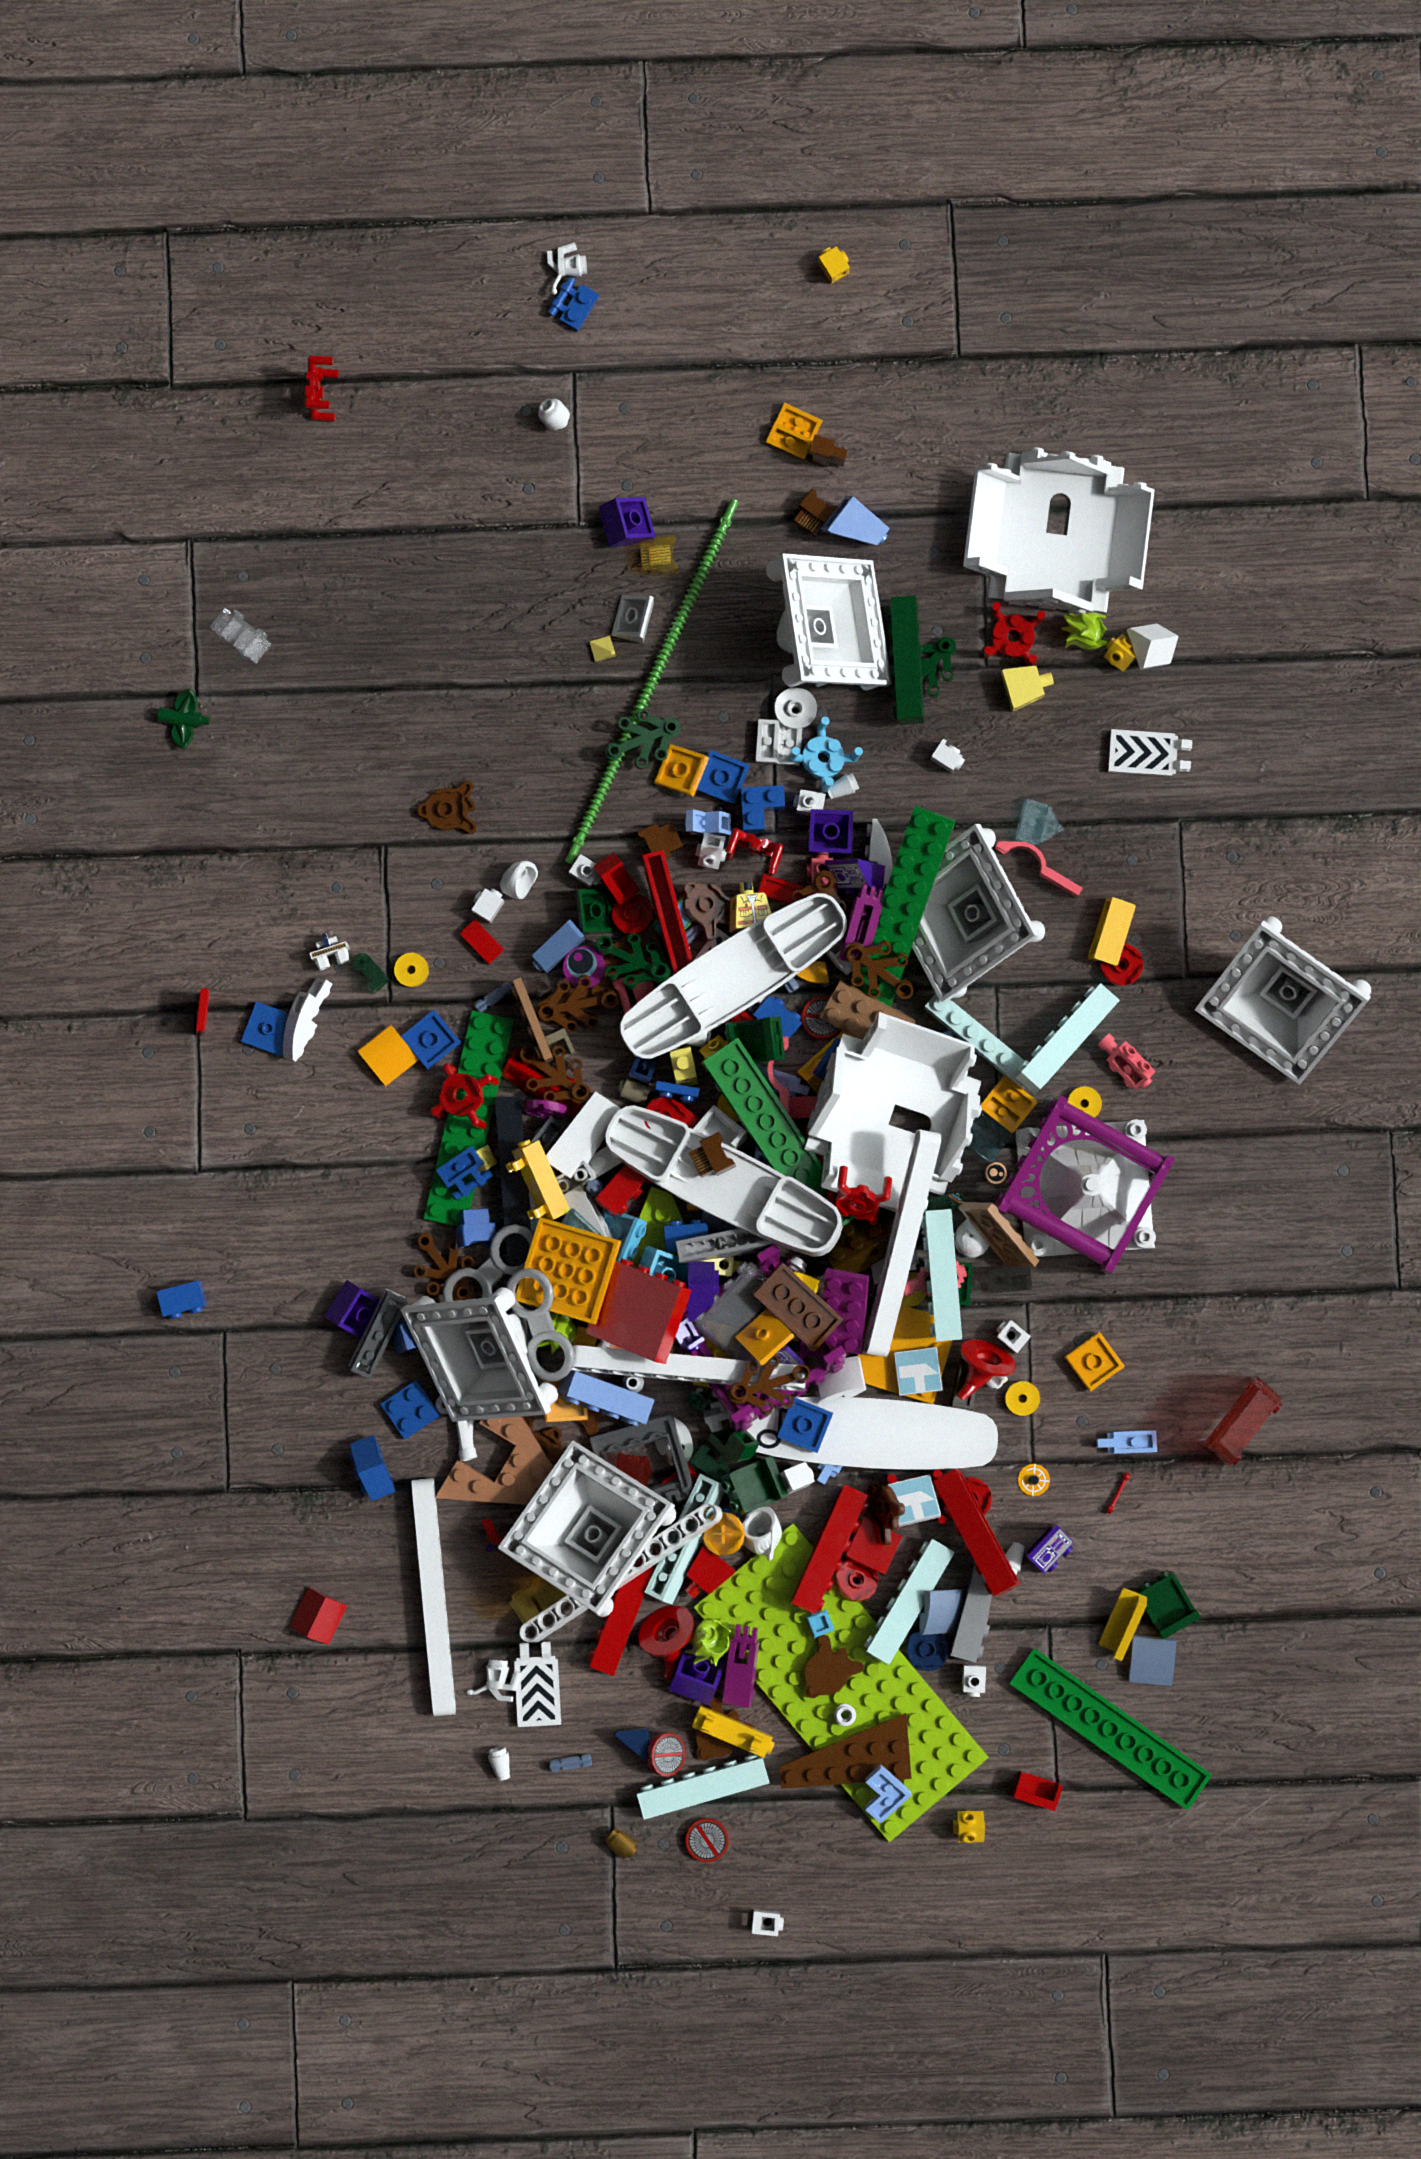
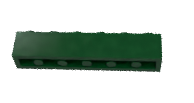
M916 595L891 597V605H887L888 618H892V625H888L889 638H893V645L889 646L890 658H894V665L890 667L891 678H895V686H892L893 699L896 698V706H893V717L898 720L899 726L925 723L917 597Z

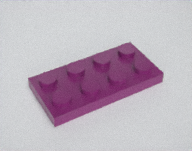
M827 1268L824 1278L823 1301L843 1318V1321L827 1338L834 1347L838 1348L842 1345L846 1352L860 1355L864 1351L868 1275Z

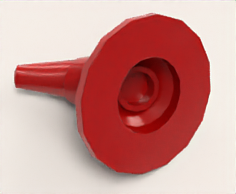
M974 1339L965 1341L960 1348L961 1356L968 1363L969 1371L966 1376V1382L957 1394V1397L964 1401L994 1376L1005 1377L1011 1375L1016 1368L1015 1360L1007 1351L993 1343Z
M666 1606L656 1610L647 1617L638 1635L640 1646L647 1654L654 1657L663 1656L665 1660L664 1678L667 1680L673 1678L682 1647L692 1637L695 1627L693 1616L686 1608L681 1606Z

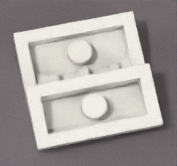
M759 719L756 762L800 766V762H790L788 755L794 747H798L801 754L803 728L792 729L784 726L779 720Z
M858 1356L845 1358L843 1369L835 1374H832V1372L824 1376L825 1380L818 1384L820 1398L825 1405L843 1395L849 1400L866 1390L861 1360Z

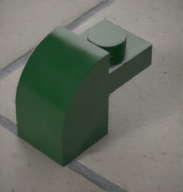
M721 1430L711 1433L708 1438L714 1447L721 1452L718 1460L727 1465L751 1459L760 1444L747 1430L731 1434L727 1430Z

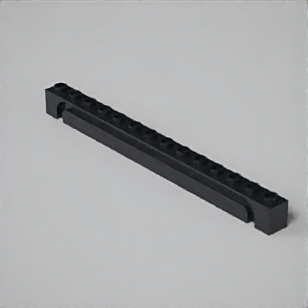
M522 1097L495 1098V1103H491L492 1116H496L497 1124H493L494 1137H498V1146H495V1158H499L500 1167H496L497 1180H501V1188H498V1200L503 1201V1210H499L500 1223L504 1222V1227L517 1224L531 1230V1220L526 1213L530 1210L528 1187L519 1171L509 1173L505 1166L514 1160L512 1151L519 1148L518 1143L525 1140ZM518 1233L506 1236L502 1240V1244H506V1253H502L503 1262L510 1267L520 1266L527 1259L530 1250L529 1242L523 1235ZM506 1274L504 1276L505 1287L507 1286V1282L511 1278V1275ZM518 1282V1284L516 1285L515 1294H516V1292H517L519 1282ZM519 1302V1304L525 1309H537V1307ZM526 1319L527 1326H528V1343H529V1342L531 1341V1339L533 1338V1336H532V1333H531V1330H530L528 1321H527V1319ZM537 1347L536 1358L542 1367L540 1347ZM534 1374L539 1387L542 1384V1379Z

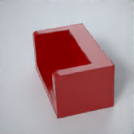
M614 852L593 866L619 905L640 891L623 867L622 861Z
M1020 1771L1012 1796L1016 1799L1056 1811L1063 1785Z

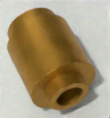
M615 1828L605 1841L609 1844L608 1847L623 1859L626 1857L631 1859L638 1850L635 1846L637 1841L622 1829L619 1831Z

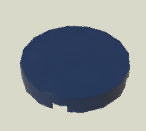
M918 1629L908 1639L906 1653L913 1666L919 1670L929 1672L937 1670L946 1662L949 1655V1645L942 1633L920 1635V1629Z

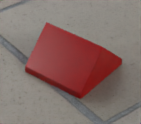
M308 1587L290 1627L308 1638L329 1645L348 1605Z

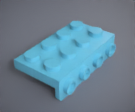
M603 1209L601 1214L613 1239L621 1241L616 1260L620 1261L621 1258L632 1261L637 1255L640 1239L646 1232L647 1222L625 1213L622 1216L617 1214L613 1218Z

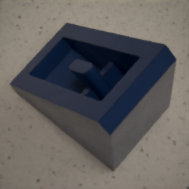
M660 1055L652 1059L636 1057L628 1075L629 1078L649 1086Z
M648 1727L617 1730L615 1736L648 1763L649 1753L647 1751L650 1744Z

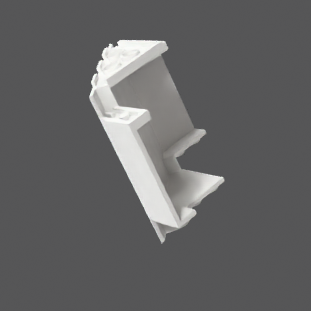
M1037 447L1031 448V451H1022V454L1006 453L1004 468L1000 469L994 463H985V466L975 468L963 567L991 577L989 598L1004 599V601H1009L1011 605L1026 606L1027 604L1039 606L1038 608L1056 610L1057 608L1073 613H1086V611L1107 613L1109 592L1143 589L1155 490L1147 487V484L1143 482H1134V485L1123 484L1125 468L1111 466V462L1103 460V457L1099 455H1091V458H1078L1072 452L1062 451L1059 455L1048 454L1044 452V449ZM1056 494H1064L1070 500L1067 535L1046 533L1050 500Z
M881 1012L878 1013L863 1040L842 1034L835 1053H831L826 1068L828 1071L817 1095L818 1101L815 1111H812L807 1125L810 1129L804 1149L824 1156L821 1187L838 1192L837 1183L840 1166L848 1167L846 1185L849 1188L856 1187L857 1185H866L876 1195L882 1193L884 1177L889 1176L892 1178L891 1196L888 1201L881 1202L879 1207L894 1212L897 1211L915 1134L888 1125L896 1104L925 1114L931 1122L929 1131L941 1134L940 1149L929 1191L943 1196L948 1182H952L955 1176H959L962 1171L961 1156L964 1148L968 1147L972 1141L970 1129L975 1117L978 1118L982 1110L980 1096L977 1095L981 1081L967 1076L969 1067H973L976 1062L977 1055L974 1054L975 1045ZM928 1200L926 1201V1205H925L924 1212H925L926 1209H927Z

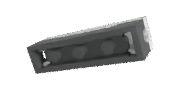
M387 1288L385 1289L349 1363L351 1371L371 1379L402 1315L401 1309L408 1303L405 1296Z

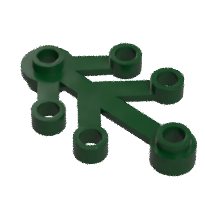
M942 637L938 639L936 644L920 645L921 654L934 653L930 659H921L922 680L927 675L929 676L927 692L931 698H936L940 695L936 664L941 659L943 660L944 668L941 671L943 681L951 682L954 679L951 656L956 652V643L950 637ZM949 644V648L943 649L942 645ZM946 672L951 673L949 678L944 677ZM932 688L938 689L934 694L930 693V690Z
M641 709L636 714V719L640 723L647 722L658 727L650 731L631 723L627 717L620 718L617 722V727L621 731L627 730L639 736L619 745L616 743L609 744L604 749L605 758L609 761H616L623 752L643 744L640 755L635 760L636 768L643 770L648 766V756L654 740L662 736L660 746L654 752V759L658 762L664 761L668 755L667 748L671 738L677 737L681 731V725L677 719L667 717L662 720L650 715L648 710ZM640 713H645L646 719H641ZM621 721H626L628 726L622 727ZM668 724H672L674 726L673 731H670L667 728ZM611 748H615L617 750L616 755H613L610 752ZM658 751L663 752V758L657 756ZM639 759L644 760V766L638 764Z
M631 933L627 938L634 955L613 946L612 939L608 936H601L596 940L598 953L602 955L610 954L627 962V964L607 967L605 971L607 979L616 980L620 974L639 969L646 971L635 976L632 974L625 976V987L627 989H634L638 983L650 980L655 983H663L670 978V968L661 962L658 954L659 946L656 942H649L646 945V952L651 956L652 965L644 960L640 946L641 939L637 933ZM634 938L638 939L636 942L631 941ZM651 947L656 948L654 951L649 950ZM611 971H615V972H616V973L613 974V975H610V974H609V972H611ZM629 980L634 981L632 984L627 983Z

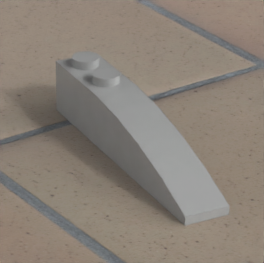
M742 1229L676 1241L680 1263L762 1252L775 1244Z
M973 1566L962 1606L960 1621L949 1654L976 1663L977 1658L981 1659L984 1650V1646H981L983 1637L987 1638L990 1625H987L992 1594L990 1595L984 1586L986 1581L983 1575L980 1576Z

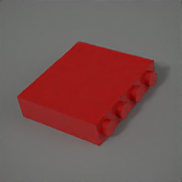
M621 1258L620 1261L616 1260L596 1325L589 1323L586 1334L653 1362L666 1364L692 1290L684 1287L685 1282L673 1279L671 1282L667 1280L668 1276L655 1272L654 1275L650 1273L651 1269L645 1266L638 1265V1267L632 1266L633 1262L624 1258Z

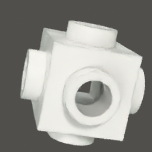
M704 832L702 844L698 843L695 856H699L698 865L719 869L720 861L724 862L726 857L725 849H723L724 836Z

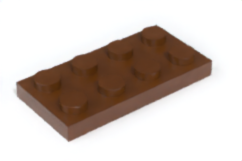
M781 1261L751 1293L814 1352L843 1321V1318Z

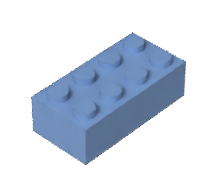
M573 1370L561 1379L557 1393L562 1395V1400L577 1405L582 1402V1407L596 1412L602 1409L601 1414L619 1419V1416H622L620 1421L638 1426L639 1423H647L654 1403V1399Z

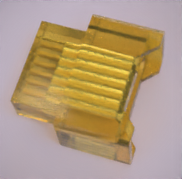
M675 535L654 537V542L640 543L642 572L657 570V575L679 574L678 564L673 561L672 548L676 544Z

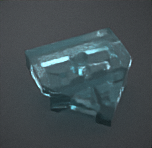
M1025 799L1014 840L1036 846L1062 832L1064 829L1058 823L1051 806L1048 807L1047 804Z

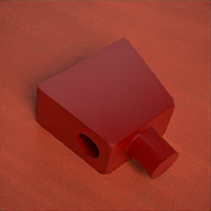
M704 1544L686 1574L692 1579V1582L685 1591L693 1598L702 1589L711 1594L729 1579L736 1570L718 1555L708 1550Z

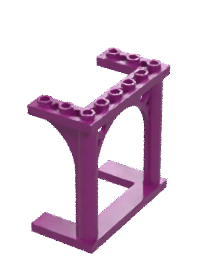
M1061 1095L1049 1102L1044 1111L1047 1113V1116L1042 1118L1037 1127L1040 1129L1038 1136H1032L1027 1145L1030 1148L1026 1156L1022 1154L1016 1165L1020 1167L1016 1175L1012 1173L1006 1183L1009 1188L1006 1192L998 1194L993 1204L997 1206L1001 1215L1005 1213L1013 1215L1100 1264L1101 1266L1098 1271L1107 1275L1114 1271L1175 1159L1169 1155H1160L1067 1103L1069 1099ZM1062 1123L1067 1127L1068 1134L1066 1138L1062 1139L1057 1135V1124ZM1072 1125L1076 1127L1075 1130L1081 1131L1078 1135H1073ZM1050 1132L1052 1133V1136L1055 1139V1143L1053 1145H1049L1047 1143V1140H1051ZM1074 1140L1094 1141L1152 1172L1150 1176L1152 1181L1114 1249L1057 1218L1043 1201L1040 1191V1174L1047 1157L1064 1143ZM1038 1156L1043 1157L1042 1162L1037 1161ZM1028 1174H1034L1035 1179L1033 1182L1022 1183L1030 1178ZM1027 1186L1033 1187L1035 1194L1031 1198H1023L1020 1195L1021 1189ZM1035 1200L1039 1201L1038 1208L1034 1204L1032 1206L1028 1205V1203H1032Z
M776 1244L759 1253L755 1265L719 1287V1295H714V1304L759 1275L763 1274L766 1278L779 1264L780 1250ZM686 1307L682 1319L688 1317V1307ZM826 1338L815 1352L806 1351V1344L800 1339L799 1357L803 1360L806 1356H812L817 1359L818 1365L808 1367L810 1376L805 1383V1390H777L783 1394L799 1397L807 1391L806 1387L812 1383L816 1386L825 1380L824 1376L832 1372V1374H835L843 1369L846 1351L842 1345L836 1348ZM704 1341L700 1343L701 1347L693 1352L687 1351L691 1356L714 1358ZM708 1383L730 1417L731 1426L735 1432L739 1430L744 1432L752 1426V1422L757 1418L761 1421L769 1416L763 1415L759 1408L751 1407L750 1404H735L731 1402L728 1397L729 1385ZM755 1393L756 1397L761 1399V1393ZM767 1396L764 1397L763 1401L768 1400L772 1402L773 1408L776 1406L778 1409L782 1408L780 1402ZM788 1399L783 1400L785 1404L789 1403ZM768 1405L763 1406V1409L766 1411L771 1409Z

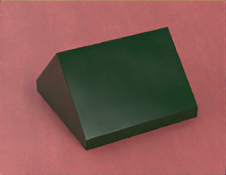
M596 889L575 890L580 932L584 936L614 932L610 892L608 890Z

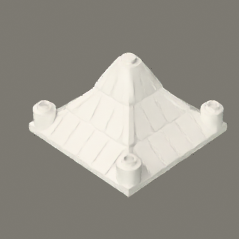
M782 553L777 555V559L767 564V576L774 582L781 580L783 582L785 611L778 626L777 642L783 650L792 653L794 657V664L786 666L782 671V679L786 685L794 687L806 682L856 684L866 691L879 686L887 687L892 685L872 560Z
M980 824L973 825L947 845L912 945L941 1003L947 1002L951 998L962 997L966 993L967 986L1027 943L1041 941L1045 935V928L1041 922L1030 921L1002 866H1000L994 851L991 849L996 839L994 832L989 828H982Z
M1268 916L1262 920L1256 931L1212 988L1207 991L1195 1011L1300 1085L1369 1001L1371 987L1366 981L1360 979L1353 981L1351 984L1346 982L1345 979L1332 972L1324 964L1315 960L1314 957L1301 950L1290 940L1284 938L1280 934L1282 930L1281 922L1273 916Z
M1135 1119L1105 1123L1146 1146L1145 1135L1147 1128L1144 1120ZM1072 1125L1073 1135H1078L1081 1131L1075 1130L1076 1127ZM1056 1126V1133L1060 1138L1067 1137L1068 1130L1066 1126ZM1027 1127L1015 1130L1018 1161L1022 1154L1025 1156L1028 1154L1030 1148L1027 1145L1033 1135L1035 1137L1038 1136L1039 1128ZM1050 1132L1051 1140H1047V1143L1049 1145H1053L1055 1143V1139L1052 1136V1133ZM1074 1140L1057 1147L1047 1157L1040 1174V1191L1048 1209L1060 1220L1112 1249L1116 1246L1149 1186L1147 1169L1108 1147L1090 1140ZM1038 1156L1037 1161L1042 1162L1043 1157ZM1028 1174L1030 1178L1022 1183L1033 1182L1035 1179L1034 1174ZM1030 1186L1024 1187L1020 1191V1195L1023 1198H1031L1035 1194V1189ZM1037 1200L1028 1203L1030 1206L1034 1204L1036 1208L1039 1207V1201ZM1151 1204L1125 1250L1155 1248L1156 1235L1152 1225ZM1023 1222L1024 1243L1034 1251L1036 1257L1080 1254Z
M499 1288L488 1298L435 1303L432 1298L422 1296L412 1305H405L401 1309L452 1422L546 1415L551 1411L550 1406L558 1399L557 1390L553 1385L542 1383L538 1387L526 1354L528 1353L527 1322L525 1318L519 1317L516 1313H506L515 1304L514 1294L507 1288Z
M572 1440L498 1549L515 1562L522 1564L590 1609L597 1616L605 1617L613 1610L612 1595L637 1558H639L646 1545L650 1542L657 1529L661 1525L667 1526L675 1520V1506Z

